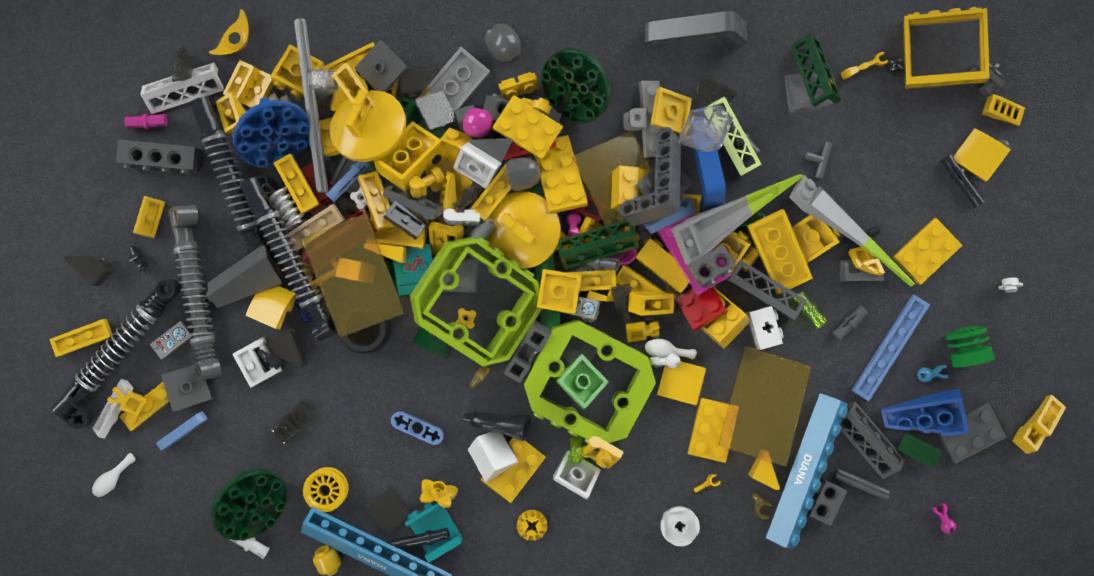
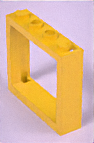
M975 6L963 11L960 8H954L942 13L939 10L929 11L928 14L920 15L919 12H914V14L904 16L905 89L987 83L989 80L987 8L982 9V7L976 8ZM979 20L980 71L912 77L910 26Z

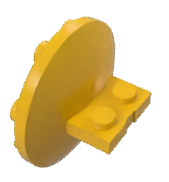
M359 90L357 97L353 100V104L348 98L336 110L330 124V137L338 152L350 160L357 162L377 160L398 146L406 129V115L401 104L392 95L382 91L372 90L367 93V91Z
M520 191L507 194L488 218L496 225V228L486 240L489 242L488 247L493 250L497 248L504 253L503 257L508 261L511 258L519 263L518 268L520 269L532 268L542 264L554 253L558 246L561 235L558 214H550L546 199L535 193Z

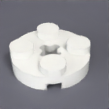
M676 506L663 513L660 528L668 542L675 546H686L692 543L693 539L698 535L700 524L691 509ZM678 521L685 524V527H682V531H678V528H675Z

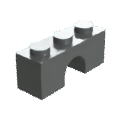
M534 320L506 364L503 374L521 383L530 369L534 357L538 351L542 350L551 336V329Z

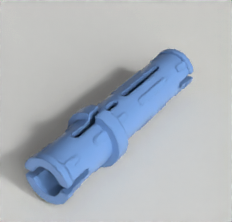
M366 162L352 164L350 166L351 169L325 194L335 203L358 179V176L363 175L370 167Z

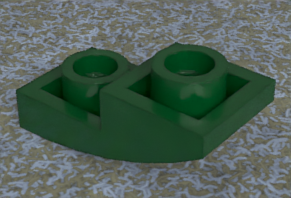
M908 432L897 450L933 469L943 454V451Z

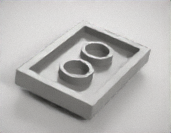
M460 47L424 91L429 96H432L435 101L442 102V104L445 103L446 110L448 111L449 109V112L454 116L456 114L455 110L460 109L491 72L465 49Z

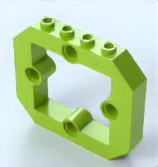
M469 237L444 243L410 294L415 323L481 366H487L507 361L511 358L542 310L537 308L540 288L539 282L533 278L535 276L527 269L523 271L518 268L520 264L510 258L509 261L503 257L504 253L499 249L494 248L493 250L488 247L489 242L485 239ZM467 253L487 266L492 275L504 278L523 291L512 311L503 310L498 314L497 323L500 329L487 349L468 338V329L462 324L451 322L447 325L429 313V310L443 289L452 290L458 286L459 277L455 271ZM502 263L503 269L497 272V265ZM450 274V281L444 284V276ZM511 316V323L506 325V319ZM456 329H460L459 336L453 337V332Z
M577 319L551 328V336L542 350L539 351L523 383L531 409L534 412L533 415L542 420L544 418L551 420L550 423L557 428H561V426L567 428L569 434L575 437L580 435L585 438L584 441L587 443L593 436H597L607 443H612L627 438L656 381L648 356ZM572 335L596 347V352L601 359L610 361L617 358L637 369L627 390L617 391L613 394L612 404L616 410L606 428L579 415L575 408H565L541 395L550 376L559 377L563 373L565 368L560 357ZM605 345L611 346V352L607 355L602 354V348ZM552 362H558L559 368L556 371H552L549 369V365ZM621 397L627 398V402L623 406H619L617 403ZM568 414L575 415V419L572 422H567L565 418Z

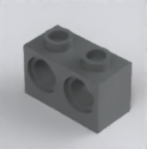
M721 245L691 263L687 270L699 288L704 285L707 288L716 282L715 278L720 275L724 278L732 273V268L736 264L724 245ZM716 259H722L725 267H719L716 264ZM699 270H707L708 277H702Z
M821 478L820 487L815 491L813 505L807 514L831 526L847 490ZM832 488L831 495L826 497V489ZM823 505V506H824L823 512L820 513V514H817V512H816L817 508H818L819 506Z

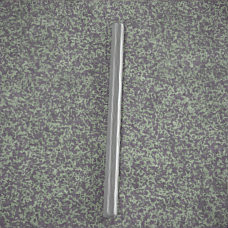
M301 18L296 19L294 24L306 114L309 118V136L316 189L318 193H325L328 191L307 26L306 20Z

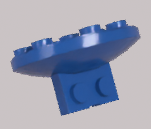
M260 98L259 104L246 111L237 121L232 134L234 148L239 157L250 165L259 168L274 167V162L288 154H292L295 158L307 147L310 139L309 118L302 108L292 102L283 100L269 101L268 98Z

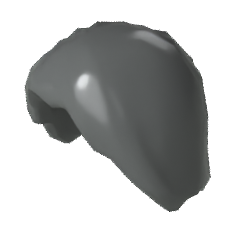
M502 23L494 25L493 28L487 31L484 37L488 51L495 59L501 62H511L520 55L521 41L512 27Z
M512 158L508 160L506 164L507 177L509 178L512 190L520 192L538 184L541 171L535 160L531 158Z

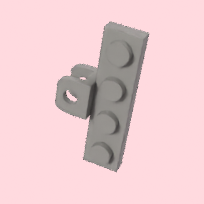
M659 81L639 82L640 108H634L623 114L624 129L628 131L642 130L644 158H656V137L661 129L651 126L656 89L660 87Z

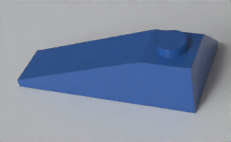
M959 389L934 393L881 409L885 428L906 431L917 430L928 434L930 432L940 433L943 436L969 433L963 399Z

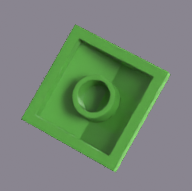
M582 354L563 371L556 381L583 410L586 409L608 383L607 379Z

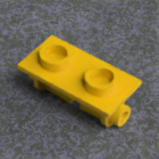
M528 72L518 76L519 82L517 83L514 78L501 81L502 83L498 85L503 99L507 100L512 98L513 95L519 96L538 90L539 85L535 73Z

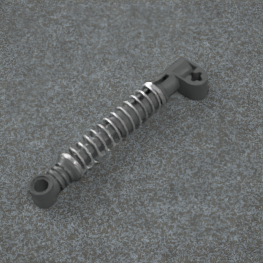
M194 204L173 206L168 210L174 239L172 247L174 254L177 255L175 261H178L179 267L176 268L180 271V274L177 276L181 277L179 283H182L183 287L180 291L184 292V296L181 298H188V303L183 305H189L190 310L184 313L191 314V318L186 320H192L193 324L187 326V328H193L194 332L188 335H195L193 339H190V344L194 350H197L195 355H198L196 359H199L195 364L196 375L200 381L221 376V367L218 359L213 357L216 356L215 353L213 354L215 349H212L216 341L215 333L208 332L209 329L213 328L212 325H207V322L211 321L212 318L205 315L211 311L204 310L209 304L203 303L207 296L201 295V293L206 291L203 288L205 282L201 279L204 274L200 272L202 267L199 266V262L201 260L197 257L200 252L196 251L199 247L197 242L194 241L192 226L198 222V211Z

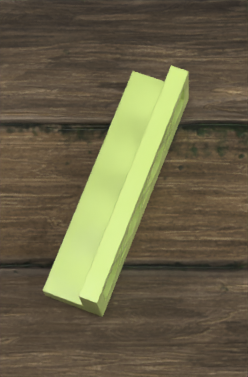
M723 97L705 107L704 110L739 174L742 176L762 165L726 98ZM724 103L727 109L725 117L717 115L714 107ZM728 112L732 119L727 118ZM726 120L735 123L734 134L726 132L724 128ZM737 130H739L741 136L736 135ZM735 137L742 138L745 141L743 151L736 149L733 145ZM746 147H748V149H749V151H750L751 153L745 152V151H746ZM744 154L753 156L756 163L746 168L742 161Z

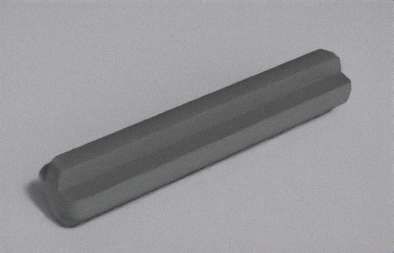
M841 469L835 471L834 477L842 482L884 500H887L890 495L889 490Z

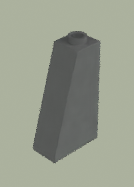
M265 245L260 246L209 281L208 291L206 292L207 298L217 308L282 284L281 270Z

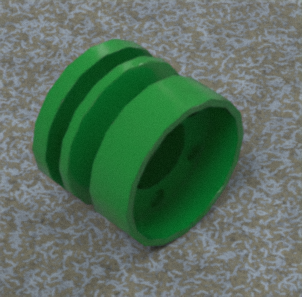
M966 326L945 334L946 340H955L947 344L948 348L958 349L950 354L953 367L974 366L995 359L992 346L982 345L983 342L990 339L989 335L979 336L988 332L987 326Z

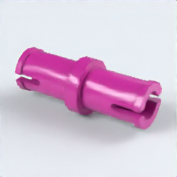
M143 114L142 116L125 117L127 129L166 127L168 123L166 114L150 116Z

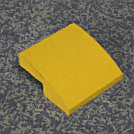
M239 60L223 94L227 95L232 92L241 104L252 108L259 104L260 98H268L274 82L270 74Z
M974 128L953 158L960 167L987 182L1011 149Z
M278 285L256 293L246 316L275 329H281L286 312L292 311L297 293Z
M681 361L676 368H669L665 365L657 395L697 405L707 368Z

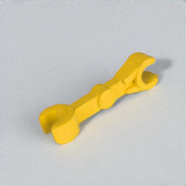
M880 52L874 57V60L868 63L865 62L858 67H850L841 72L842 78L847 79L860 70H865L874 64L883 66L888 60L881 62L879 56L885 53Z

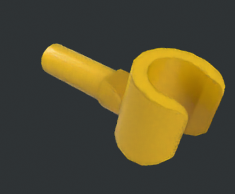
M710 474L707 477V481L694 488V491L697 493L710 485L718 486L721 481L718 480L712 483V478L717 475Z

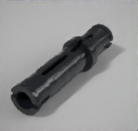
M952 154L941 160V163L950 173L949 177L956 181L974 208L985 202L964 173L965 169L958 165ZM952 167L955 168V170L957 171V173L960 175V177H961L962 179L959 178V176L956 174V172L953 170ZM964 183L968 186V188L971 190V192L973 193V195L969 192V190H968L967 187L964 185Z
M447 527L433 531L430 529L421 534L392 539L391 545L400 550L427 544L430 546L439 541L450 540V532Z

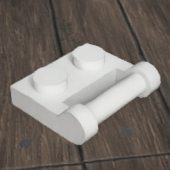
M449 208L444 211V219L448 225L479 226L480 213H476V210H464V213H455L453 209Z
M265 337L232 354L250 388L283 371L281 367L277 370L270 367L271 370L266 372L254 350L258 347L260 350L263 349V351L270 353Z

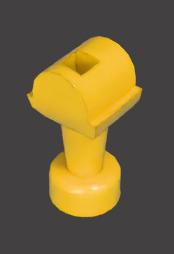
M436 166L430 170V175L422 179L418 176H413L409 182L411 195L415 198L424 197L427 194V187L434 181L440 183L445 180L441 169Z

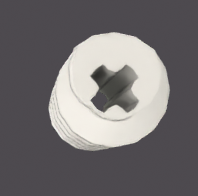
M283 187L272 193L269 201L271 204H274L273 208H276L279 215H281L280 221L286 224L284 228L292 230L307 220H301L305 214L297 213L299 210L298 206H293L295 201L289 200L292 196L290 193L286 194L285 192L288 188Z

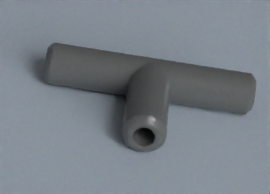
M825 142L821 156L809 152L805 154L804 158L806 160L819 163L815 178L818 180L823 179L832 148L831 142Z

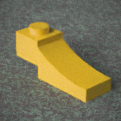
M1053 395L1046 396L1034 415L1019 428L1012 441L1026 454L1038 451L1044 438L1052 434L1066 407Z

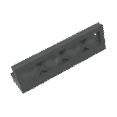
M742 260L739 261L733 273H731L732 275L726 279L792 320H796L807 302L803 297ZM742 266L749 270L750 278L741 279L737 276ZM754 279H765L767 288H756ZM770 289H781L783 298L774 299ZM796 298L801 301L795 311L789 308L787 299Z
M856 402L850 404L847 414L843 419L847 417L852 423V427L845 426L841 421V431L882 479L900 471L905 458ZM854 434H861L865 441L857 440ZM867 448L875 449L877 456L870 455L867 452ZM880 462L887 464L891 469L884 471L879 466Z

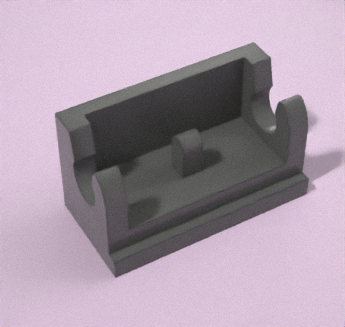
M840 260V281H884L883 275L879 276L857 269L852 260Z

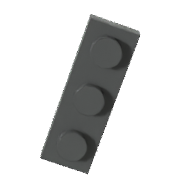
M394 184L385 188L383 196L391 202L397 201L408 210L415 211L426 219L434 220L442 215L443 207L423 197L415 198L411 195L410 191L404 192Z

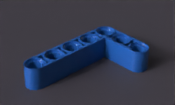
M708 116L689 119V131L702 185L700 214L723 205L726 197L725 181Z

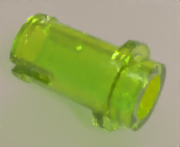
M581 438L570 439V455H568V459H570L571 463H581L583 459Z

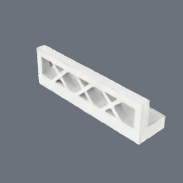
M214 62L144 85L140 95L151 114L199 97L224 91V87L217 75L218 68ZM214 79L217 87L209 88L204 86L206 81ZM194 86L199 88L198 93L191 94L186 92L187 87ZM171 92L181 94L180 99L177 100L168 98V95ZM150 99L163 100L162 105L154 107Z

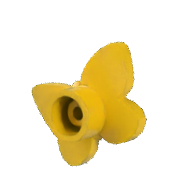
M425 479L421 485L423 493L420 496V501L424 503L437 501L440 506L449 508L451 506V499H454L458 493V488L452 485L446 486L441 481L433 482Z

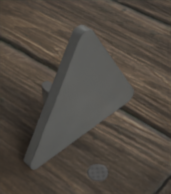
M512 139L471 140L469 143L502 163L512 143Z

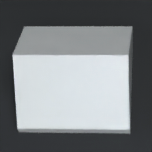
M468 142L462 146L453 169L486 189L502 163Z
M497 431L476 437L468 448L486 483L518 463L503 433Z
M568 450L553 474V480L583 498L588 499L601 469Z

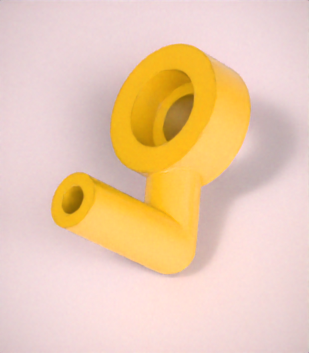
M527 98L521 99L544 115H549L551 111L550 102L543 98L534 101Z

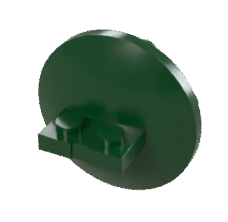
M564 48L553 53L545 61L541 73L543 91L551 107L557 109L556 106L559 104L564 109L562 112L558 110V113H561L565 119L587 123L596 120L607 110L611 100L610 81L602 65L593 56L580 49Z
M242 470L239 475L233 477L220 489L212 503L211 521L216 531L227 539L245 541L272 528L286 508L288 493L284 481L271 470Z

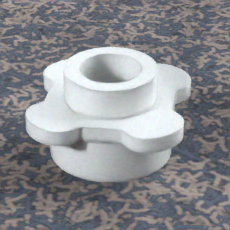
M361 187L357 192H352L350 195L359 209L367 205L365 197L360 199L361 196H364Z
M1005 278L1002 280V286H999V289H1005V292L1012 293L1016 292L1019 287H1022L1023 283H1019L1018 278Z

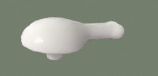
M653 339L645 344L646 352L653 357L665 358L668 354L674 353L678 356L695 359L697 354L695 349H679L664 339Z
M129 453L114 469L99 476L93 484V494L97 497H102L113 490L120 473L135 462L136 458L134 455Z

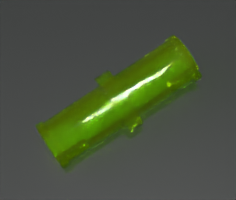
M803 291L797 293L807 300L802 308L804 316H808L816 328L824 325L827 320L816 309L815 303L812 304ZM793 298V300H795L796 303L799 305L801 301H799L796 298Z

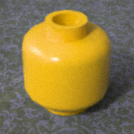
M328 545L318 548L313 557V563L321 575H334L338 572V568L342 563L337 550Z

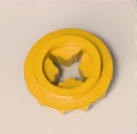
M527 510L519 516L517 530L520 536L527 541H536L542 538L547 531V520L541 512ZM530 521L531 523H533L534 521H537V524L535 525L536 530H527L529 526L527 522Z

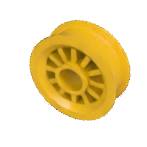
M332 467L316 470L306 479L303 486V496L306 503L311 508L313 507L322 512H329L339 507L348 494L346 477L342 472ZM322 485H327L330 488L329 494H325L322 491Z

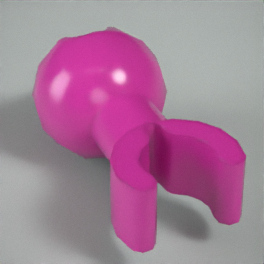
M570 212L566 217V221L570 225L567 237L579 233L577 225L581 222L579 213Z
M941 503L942 513L938 512L936 507H932L933 513L939 515L942 521L940 525L941 530L945 534H953L957 527L956 523L949 519L946 514L948 510L947 505Z

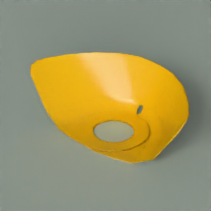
M240 9L237 21L227 29L217 48L209 51L210 54H231L241 51L247 46L249 27L245 12ZM236 32L240 35L239 43L232 44L229 42V35Z
M436 146L427 161L426 176L430 175V170L436 166L441 169L443 174L444 171L456 174L457 170L453 169L459 151L454 146ZM436 155H441L439 163L433 165L432 159ZM434 181L430 185L433 192L441 189L442 181L440 183Z

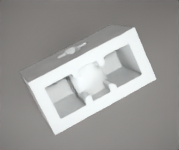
M767 306L746 312L750 320L749 324L756 349L761 350L783 344L782 339L784 335L782 329L778 328L777 325L778 314L776 309H773L772 306ZM765 324H769L770 328H767V330H763L762 327H764Z

